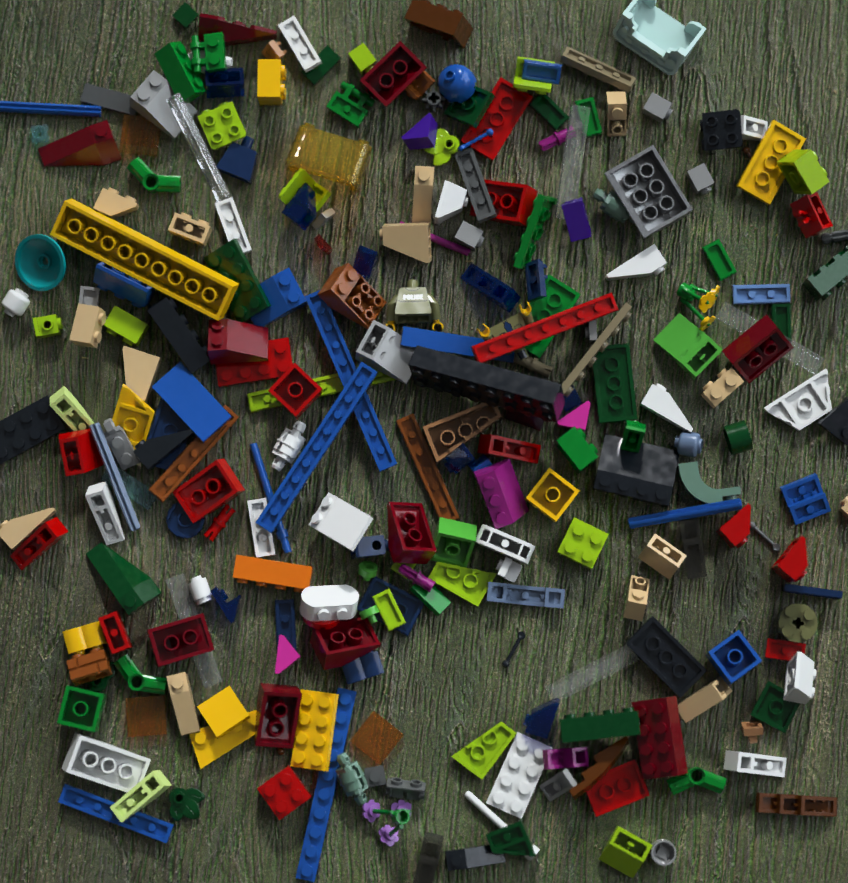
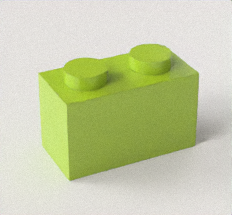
M117 306L113 307L104 324L107 328V333L114 337L118 334L123 337L122 341L130 346L133 344L139 346L150 327L147 323Z

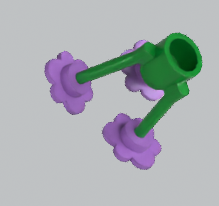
M400 799L398 803L394 802L391 804V810L380 809V804L374 800L364 803L362 806L364 811L363 817L367 818L368 822H374L380 814L391 815L392 822L397 825L392 828L390 825L380 828L378 830L380 841L388 847H392L394 842H398V830L403 829V824L408 823L410 820L412 805Z

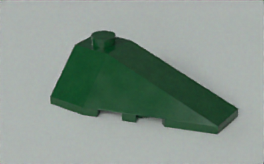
M102 542L86 553L128 615L131 616L162 593L150 576Z

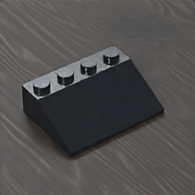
M605 434L592 490L668 507L679 459L678 451L642 442L639 453L620 449L622 437Z

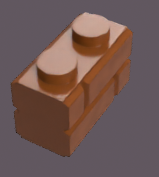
M95 648L89 654H76L70 660H67L70 678L75 686L112 675L109 657L104 649Z

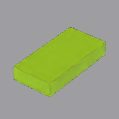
M390 589L372 596L388 631L406 624Z

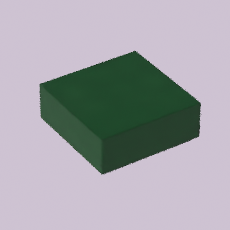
M184 2L172 16L187 29L199 17V14Z

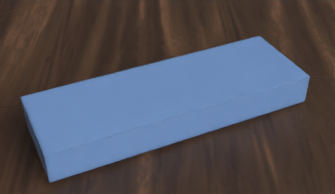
M790 284L732 285V305L791 303Z

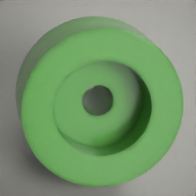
M363 561L359 564L358 574L363 577L364 581H370V578L376 577L378 571L377 564L371 561Z
M377 605L361 611L359 614L362 620L368 618L370 624L377 622L375 614L380 611Z

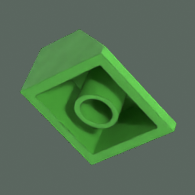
M440 517L433 538L437 552L430 560L467 568L476 542L477 525Z

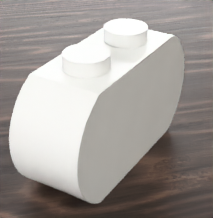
M484 524L481 525L475 542L527 565L535 549V546Z
M346 584L310 586L302 591L300 613L305 619L312 622L352 619L357 613L359 594L355 588Z

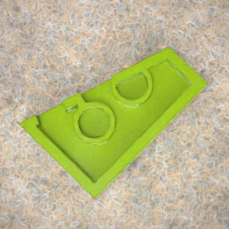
M501 721L451 757L480 779H483L517 733Z

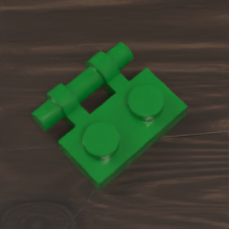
M223 32L204 34V42H199L198 35L191 36L190 50L193 56L191 66L194 68L195 74H200L201 67L206 66L208 73L227 70ZM201 50H205V58H200Z
M343 81L340 88L345 90L344 94L342 95L336 91L326 108L359 128L368 114V110L364 109L363 106L367 104L373 107L375 100L371 99L369 94L357 90L353 84L349 85ZM353 95L359 99V102L355 103L349 97Z

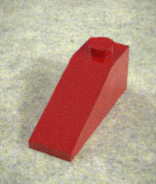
M480 434L477 453L538 464L541 445L492 434Z
M55 517L45 522L10 557L22 571L55 545L69 531L58 517Z

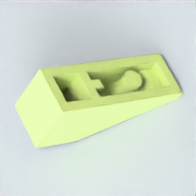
M65 386L49 397L52 409L73 431L89 429V426L94 424L78 400Z
M153 770L115 802L110 809L119 821L123 823L158 798L172 785L161 770Z

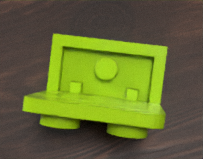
M518 56L513 87L521 92L534 90L535 93L541 95L550 93L551 83L522 79L524 59L554 64L555 62Z
M232 101L223 102L217 108L207 109L197 116L213 150H217L246 136V131Z
M300 168L281 190L278 198L293 214L309 223L331 196V193L316 183L303 168Z

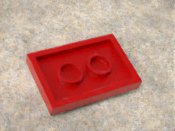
M636 759L611 768L602 779L586 792L596 817L650 796Z

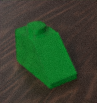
M627 420L620 449L639 453L646 424Z

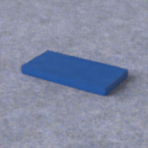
M181 362L175 365L152 386V389L203 443L232 418Z

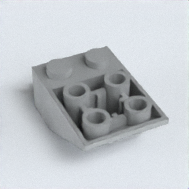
M373 320L356 350L355 359L407 385L411 377L408 364L415 348L400 346V334Z

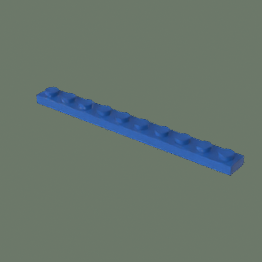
M318 290L305 296L342 385L345 387L354 374L356 366L333 312L317 295L320 291ZM365 392L355 407L354 413L377 467L381 472L398 464L368 394Z
M361 361L255 523L270 533L274 532L378 374L376 370Z
M339 687L336 693L339 694L329 772L319 771L296 873V878L315 882L337 784L338 777L335 770L341 766L338 764L337 755L344 752L357 691Z

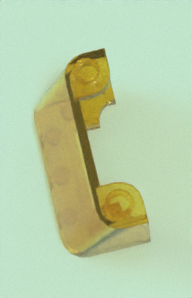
M304 123V125H300L287 156L285 167L286 170L294 173L300 168L304 169L308 174L340 183L342 186L345 184L350 187V190L359 192L372 147L369 146L368 141L362 139L355 141L316 129L310 123Z

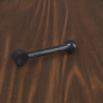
M524 632L518 633V639L507 659L502 662L504 668L509 667V661L521 639L525 638Z

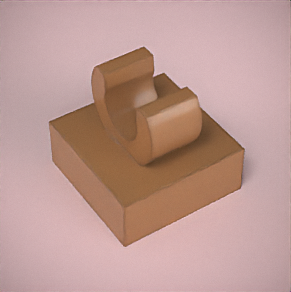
M272 40L267 43L262 54L266 59H282L287 50L282 51L279 47L282 43Z
M761 721L741 722V730L744 736H748L749 743H758L757 735H763Z

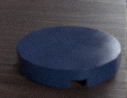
M177 502L168 510L166 522L171 533L176 537L187 539L200 533L203 529L205 518L193 524L181 504Z

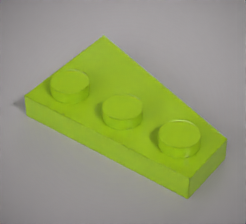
M437 562L428 578L435 581L437 585L478 607L487 592L488 582H492L497 573Z

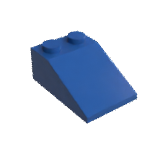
M290 268L260 283L271 306L252 317L251 320L254 325L265 327L308 304Z

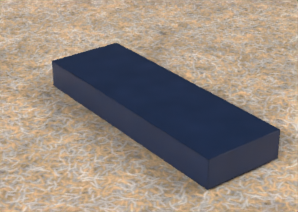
M783 584L782 586L783 592L841 599L843 591Z
M294 599L275 600L277 650L279 635H284L297 651Z

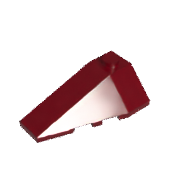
M200 13L199 42H204V34L223 32L225 46L277 39L278 35L276 30L251 25L249 28L240 21L229 23L225 21L224 17L203 13Z
M108 120L90 125L38 148L44 167L105 166L122 160Z

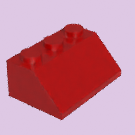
M805 537L795 538L771 567L775 573L788 583L801 580L807 573L805 570L808 566Z

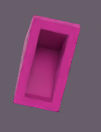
M589 400L556 422L557 426L568 429L575 426L576 429L581 428L585 432L591 404Z
M279 635L275 674L282 673L301 657L284 635Z

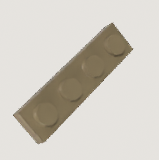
M568 46L560 62L565 63L568 67L576 68L586 75H591L603 83L611 84L617 87V89L628 93L636 79Z

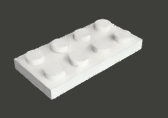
M517 732L486 803L522 819L544 769L542 750H549L552 747Z

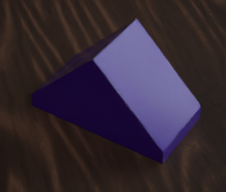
M428 113L401 138L409 150L434 148L438 124L433 116Z

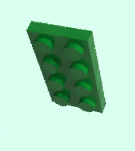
M548 274V278L545 279L547 297L530 302L534 322L574 307L581 294ZM554 336L525 346V349L540 359Z

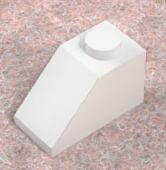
M741 115L742 140L761 141L768 129V121Z

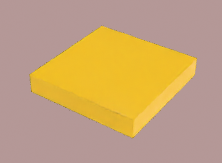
M230 685L197 706L218 739L251 718Z

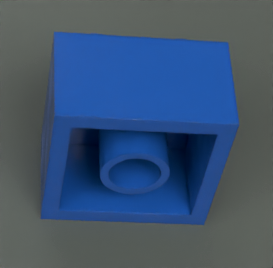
M740 630L733 633L705 655L728 687L762 662Z

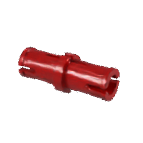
M225 504L219 515L213 518L214 522L203 534L208 538L211 532H213L209 538L212 542H214L222 528L225 529V524L236 512L231 508L226 514L230 508L227 504Z

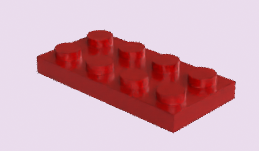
M500 77L491 92L495 97L477 128L470 126L461 140V143L466 144L486 133L487 129H492L494 131L492 136H486L468 146L491 161H494L533 99V96L516 90L512 83Z
M289 337L269 340L268 361L215 364L218 386L225 387L280 378L293 365Z

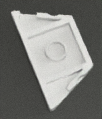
M822 370L763 409L800 431L832 410L827 376L828 370Z

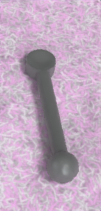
M750 522V529H754L772 546L774 551L780 550L779 544H775L759 530L755 522Z

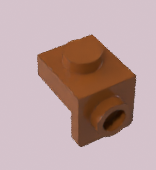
M424 71L405 89V93L411 99H420L425 95V91H428L436 81Z

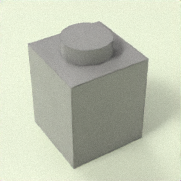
M652 92L642 113L662 123L664 118L668 120L673 111L670 109L672 103Z
M704 163L686 173V177L696 195L699 193L704 195L712 190L711 187L715 182Z
M463 221L454 237V241L475 251L476 247H481L485 239L483 237L484 231Z

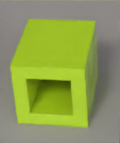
M364 43L348 53L349 59L361 75L367 73L377 64V60Z

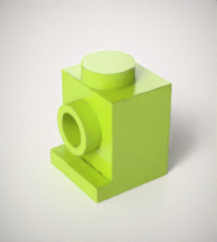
M56 314L32 318L35 334L38 339L61 335L60 329H63L62 319L58 318ZM46 322H51L50 328H45Z

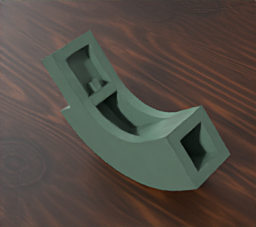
M697 461L677 465L678 476L683 488L698 502L703 504L723 501V497L726 500L737 499V495L741 494L740 486L724 489H714L707 486L700 477Z

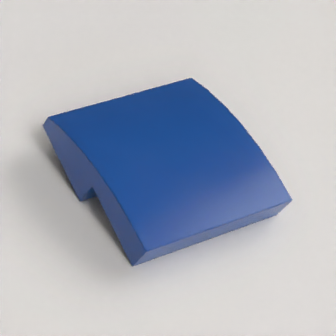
M816 473L780 487L795 525L831 511Z

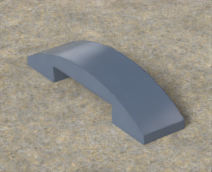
M488 582L486 601L563 609L565 589Z

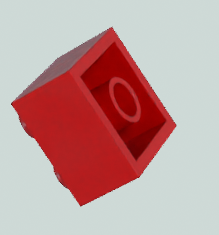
M296 363L268 390L296 419L323 393V389Z
M290 765L257 788L279 820L312 797Z

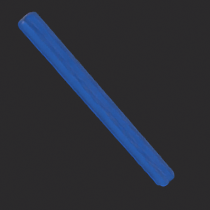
M0 101V112L101 117L102 114L100 106Z
M740 498L635 516L628 518V524L633 529L742 509V502Z

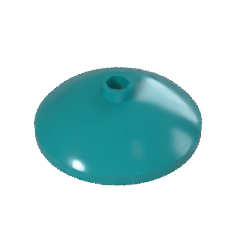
M43 234L30 235L20 242L15 253L17 273L20 279L31 289L48 291L58 286L62 281L66 270L65 256L59 244L51 237Z

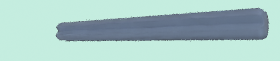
M99 422L89 426V429L129 530H138L140 528L139 521Z

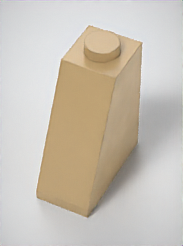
M430 222L384 224L382 229L379 230L380 240H383V246L424 263L432 261Z
M123 346L126 385L147 403L162 359Z
M719 676L678 704L680 719L684 720L685 723L689 722L724 700L732 692V689Z

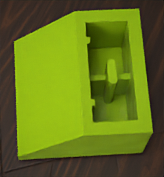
M617 825L599 860L633 878L653 845Z

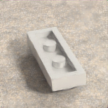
M295 16L278 25L306 73L322 64Z
M233 197L216 202L215 206L228 242L232 239H237L244 254L251 252L252 249Z
M267 498L247 501L256 558L276 555L272 533L255 523L267 506Z

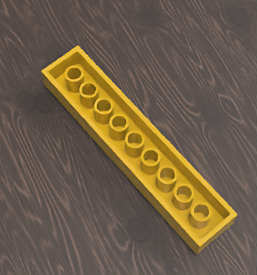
M74 199L64 201L50 233L51 236L217 321L225 317L239 286V283Z

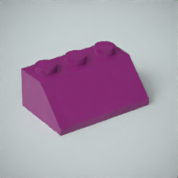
M510 458L474 471L495 529L514 523L529 511Z

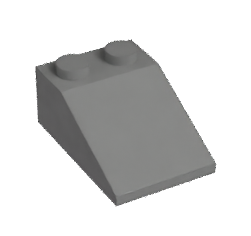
M154 70L130 97L129 106L174 140L198 113L191 103L179 104L168 80Z

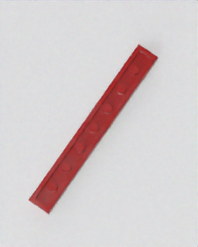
M611 292L471 346V350L475 360L484 363L611 314L619 309Z

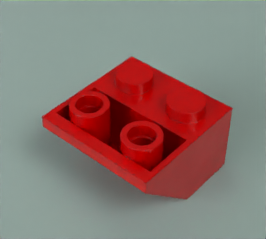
M90 429L59 434V444L66 476L83 474L104 465Z

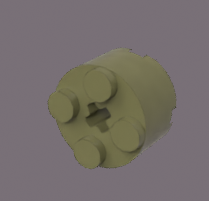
M799 603L783 608L776 619V628L779 634L786 641L796 643L809 640L815 634L818 626L815 612L807 605ZM798 618L801 626L796 628V625L792 622Z

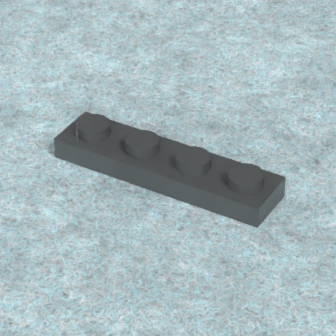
M473 148L454 154L478 222L482 223L497 217Z

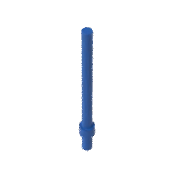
M253 443L250 444L251 452L269 503L273 497V492L258 445ZM281 520L276 527V535L278 540L281 541L284 554L292 552L287 538L289 537L287 529H284Z

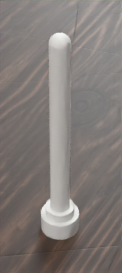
M470 791L465 792V798L499 829L508 826ZM533 845L534 851L537 854L540 849ZM524 855V857L529 861H531V859L533 858Z

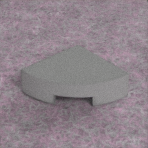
M332 208L327 209L318 216L312 226L318 230L336 212Z

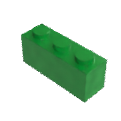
M181 41L170 42L154 54L179 104L191 103L206 92L202 80L198 74L194 73L191 60Z

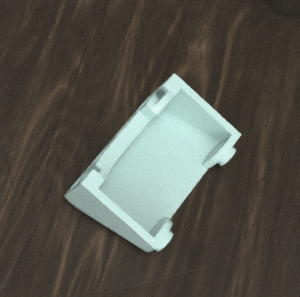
M633 0L622 13L613 30V36L617 41L664 73L674 75L700 40L706 28L695 21H691L684 26L655 6L657 0Z

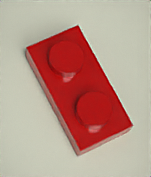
M767 638L764 657L790 661L797 652L805 654L806 644Z

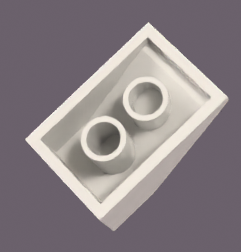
M328 492L317 512L312 516L309 526L354 551L372 522L373 517Z

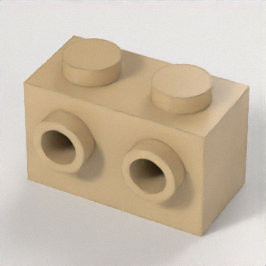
M183 212L181 214L174 213L168 228L169 233L206 247L212 232L209 223L201 219L198 221L191 219L192 216Z
M78 303L69 340L75 345L97 348L98 343L102 339L101 330L106 322V312L98 306Z
M732 367L729 370L724 368L717 374L718 379L714 383L709 381L703 387L705 391L702 392L701 396L713 409L744 382Z
M654 534L638 558L670 580L687 555L657 534Z

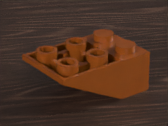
M349 263L335 268L317 294L330 308L366 329H369L372 321L377 318L386 304V301Z

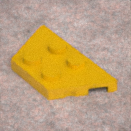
M122 385L112 420L115 426L120 425L124 429L134 450H136L135 446L140 441H146L155 411L127 385Z

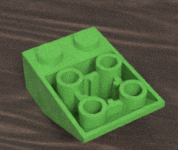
M680 313L653 339L694 380L722 352V349L708 335Z

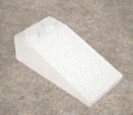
M75 732L61 769L67 773L128 792L144 779L151 759Z

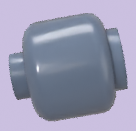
M682 431L680 436H676L674 447H677L679 455L696 457L697 454L702 452L704 440L701 439L699 433Z

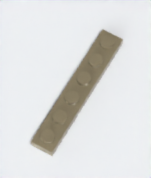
M627 302L562 383L565 397H568L574 390L572 388L573 384L576 381L579 383L586 373L583 371L587 366L591 368L596 362L597 358L595 356L598 352L603 353L609 345L608 339L611 336L614 338L620 331L619 325L622 322L626 323L631 317L632 313L630 311L632 306Z

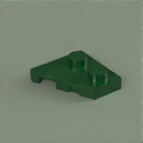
M522 820L486 834L492 853L536 856Z

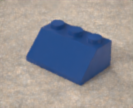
M104 262L98 263L95 267L93 282L98 284L97 287L104 291L110 290L115 293L114 296L123 300L126 298L132 301L131 304L138 308L149 305L156 290L155 288Z

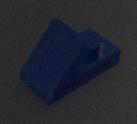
M215 587L210 592L231 624L235 623L242 595L227 602L229 597L224 589L220 590L218 587Z

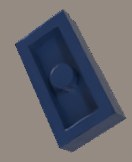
M541 259L525 264L528 301H536L547 297L545 279L548 278V275H544V269L547 268V265L543 264Z

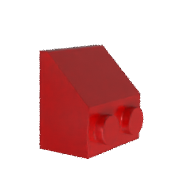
M748 503L742 507L741 510L716 531L730 548L735 546L739 548L748 541L747 536L750 534L751 518L750 504Z

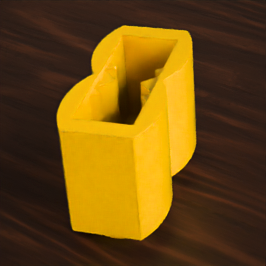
M99 621L62 632L68 654L83 655L86 654L85 650L103 649V645L107 644Z

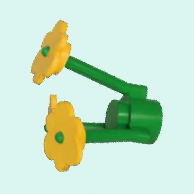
M684 282L678 288L677 296L681 298L680 302L685 304L701 320V327L699 329L704 331L716 317L713 315L710 318L708 316L704 318L688 301H693L694 298L699 300L698 308L702 313H706L708 308L710 309L714 305L720 286L717 285L715 289L712 288L711 291ZM697 292H700V293H703V294H706V295H703V296L701 297V296L697 295Z

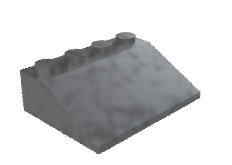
M654 145L604 173L643 239L683 219L693 210Z

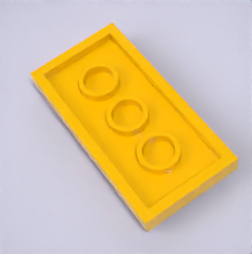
M772 120L736 187L763 203L770 205L785 178L776 162L792 150H800L806 138L776 120Z
M301 689L302 698L290 766L329 772L339 694Z

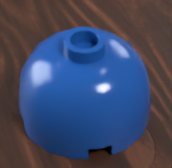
M453 64L444 68L440 73L438 88L441 95L448 102L462 103L474 94L475 82L477 84V80L473 72L467 67Z

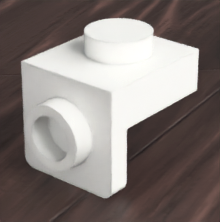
M505 557L504 560L500 559L496 570L499 571L498 576L513 583L522 569V565L508 557Z

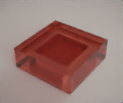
M320 234L314 238L317 246L326 255L333 251Z

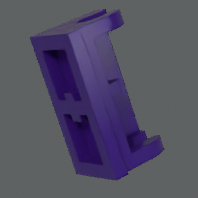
M580 197L564 202L561 206L571 242L591 237L592 232L583 198Z

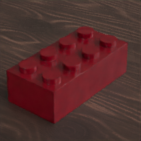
M671 696L632 702L634 711H639L641 734L636 736L643 780L687 774L688 770L677 697Z

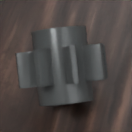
M434 87L431 92L425 91L427 98L422 99L423 103H427L425 109L431 108L434 113L438 107L443 109L441 102H445L446 98L441 97L440 91H435ZM432 97H436V103H432Z

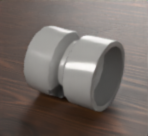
M657 839L652 843L653 846L649 851L650 857L658 865H669L675 860L676 848L670 841Z

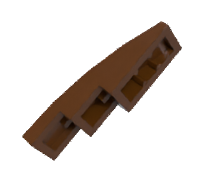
M627 736L593 756L596 764L582 772L581 775L584 781L569 790L573 800L591 789L618 761L629 744Z
M756 792L755 812L836 817L837 797Z

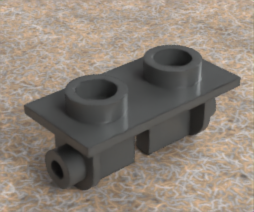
M399 777L388 778L386 795L394 798H403V792H407V799L420 801V799H424L426 782L417 779L411 781L403 780Z

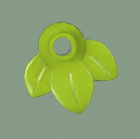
M437 129L435 147L423 150L434 155V166H440L447 163L451 155L458 151L460 141L457 137L449 135L445 129ZM452 141V146L447 147V144Z

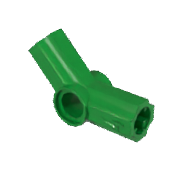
M140 157L131 161L127 166V169L149 193H180L181 176L156 175ZM155 179L157 181L156 185L148 187L147 183L149 180Z
M128 654L122 656L114 663L132 690L165 695L167 678L142 674ZM137 676L142 679V685L138 688L133 685V679Z
M691 767L687 774L673 776L666 781L673 795L695 785L721 794L727 778L699 767ZM695 770L701 773V778L698 781H693L691 778V774Z

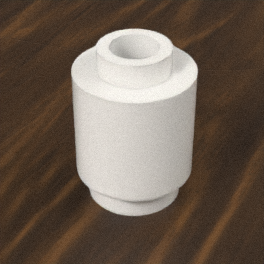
M199 575L191 578V583L188 586L197 605L211 601L212 593L206 577L202 578Z

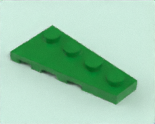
M538 194L534 199L533 211L527 218V228L520 238L521 245L519 251L514 255L513 267L525 270V264L531 261L537 248L534 243L542 237L544 232L542 226L546 220L549 221L552 214L549 210L552 204L556 205L557 198Z

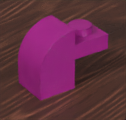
M587 747L542 750L544 770L589 766Z

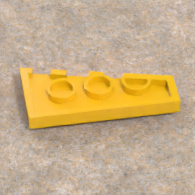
M256 710L248 712L251 718L219 739L210 726L200 728V732L189 734L200 769L255 735Z

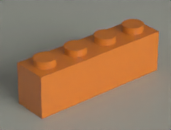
M236 555L233 578L237 579V583L248 584V581H254L256 586L267 587V584H273L275 589L286 590V587H292L294 592L302 593L305 588L311 585L313 567Z

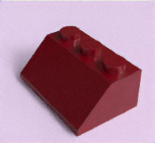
M399 41L359 81L360 85L372 98L387 107L427 67Z
M766 314L723 349L722 352L750 384L794 347Z

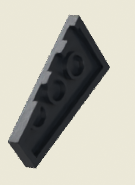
M847 396L840 405L834 407L824 419L822 418L817 423L844 445L848 446Z

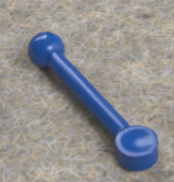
M487 129L486 133L459 146L458 150L462 151L484 137L492 136L494 131Z

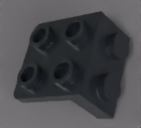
M738 109L702 113L700 128L703 131L704 138L701 139L702 149L708 155L716 154V150L742 147L741 113Z

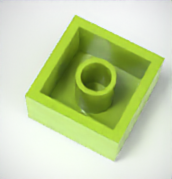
M811 149L792 150L776 162L794 194L812 195L830 182L827 178L826 170L818 162V156Z
M574 517L557 554L591 570L609 534Z

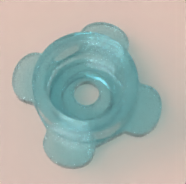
M48 125L31 126V141L34 144L49 142Z

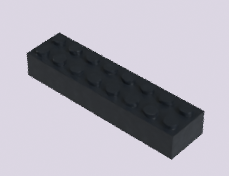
M416 346L408 364L414 384L419 387L433 388L437 392L444 391L451 393L455 397L462 396L469 398L473 402H484L489 406L502 407L510 412L517 411L528 417H539L546 422H558L565 405L562 385L559 383L422 346Z

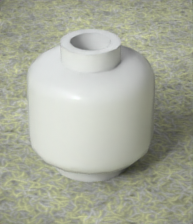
M18 288L9 290L1 302L5 308L4 312L11 317H14V315L22 316L30 304L29 295Z

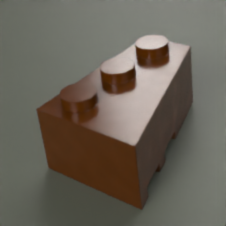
M412 0L404 17L409 25L429 34L441 35L445 41L449 39L455 40L461 48H465L473 30V27L463 16L464 13L456 9L453 11L447 10V7L441 4L433 5L428 0Z

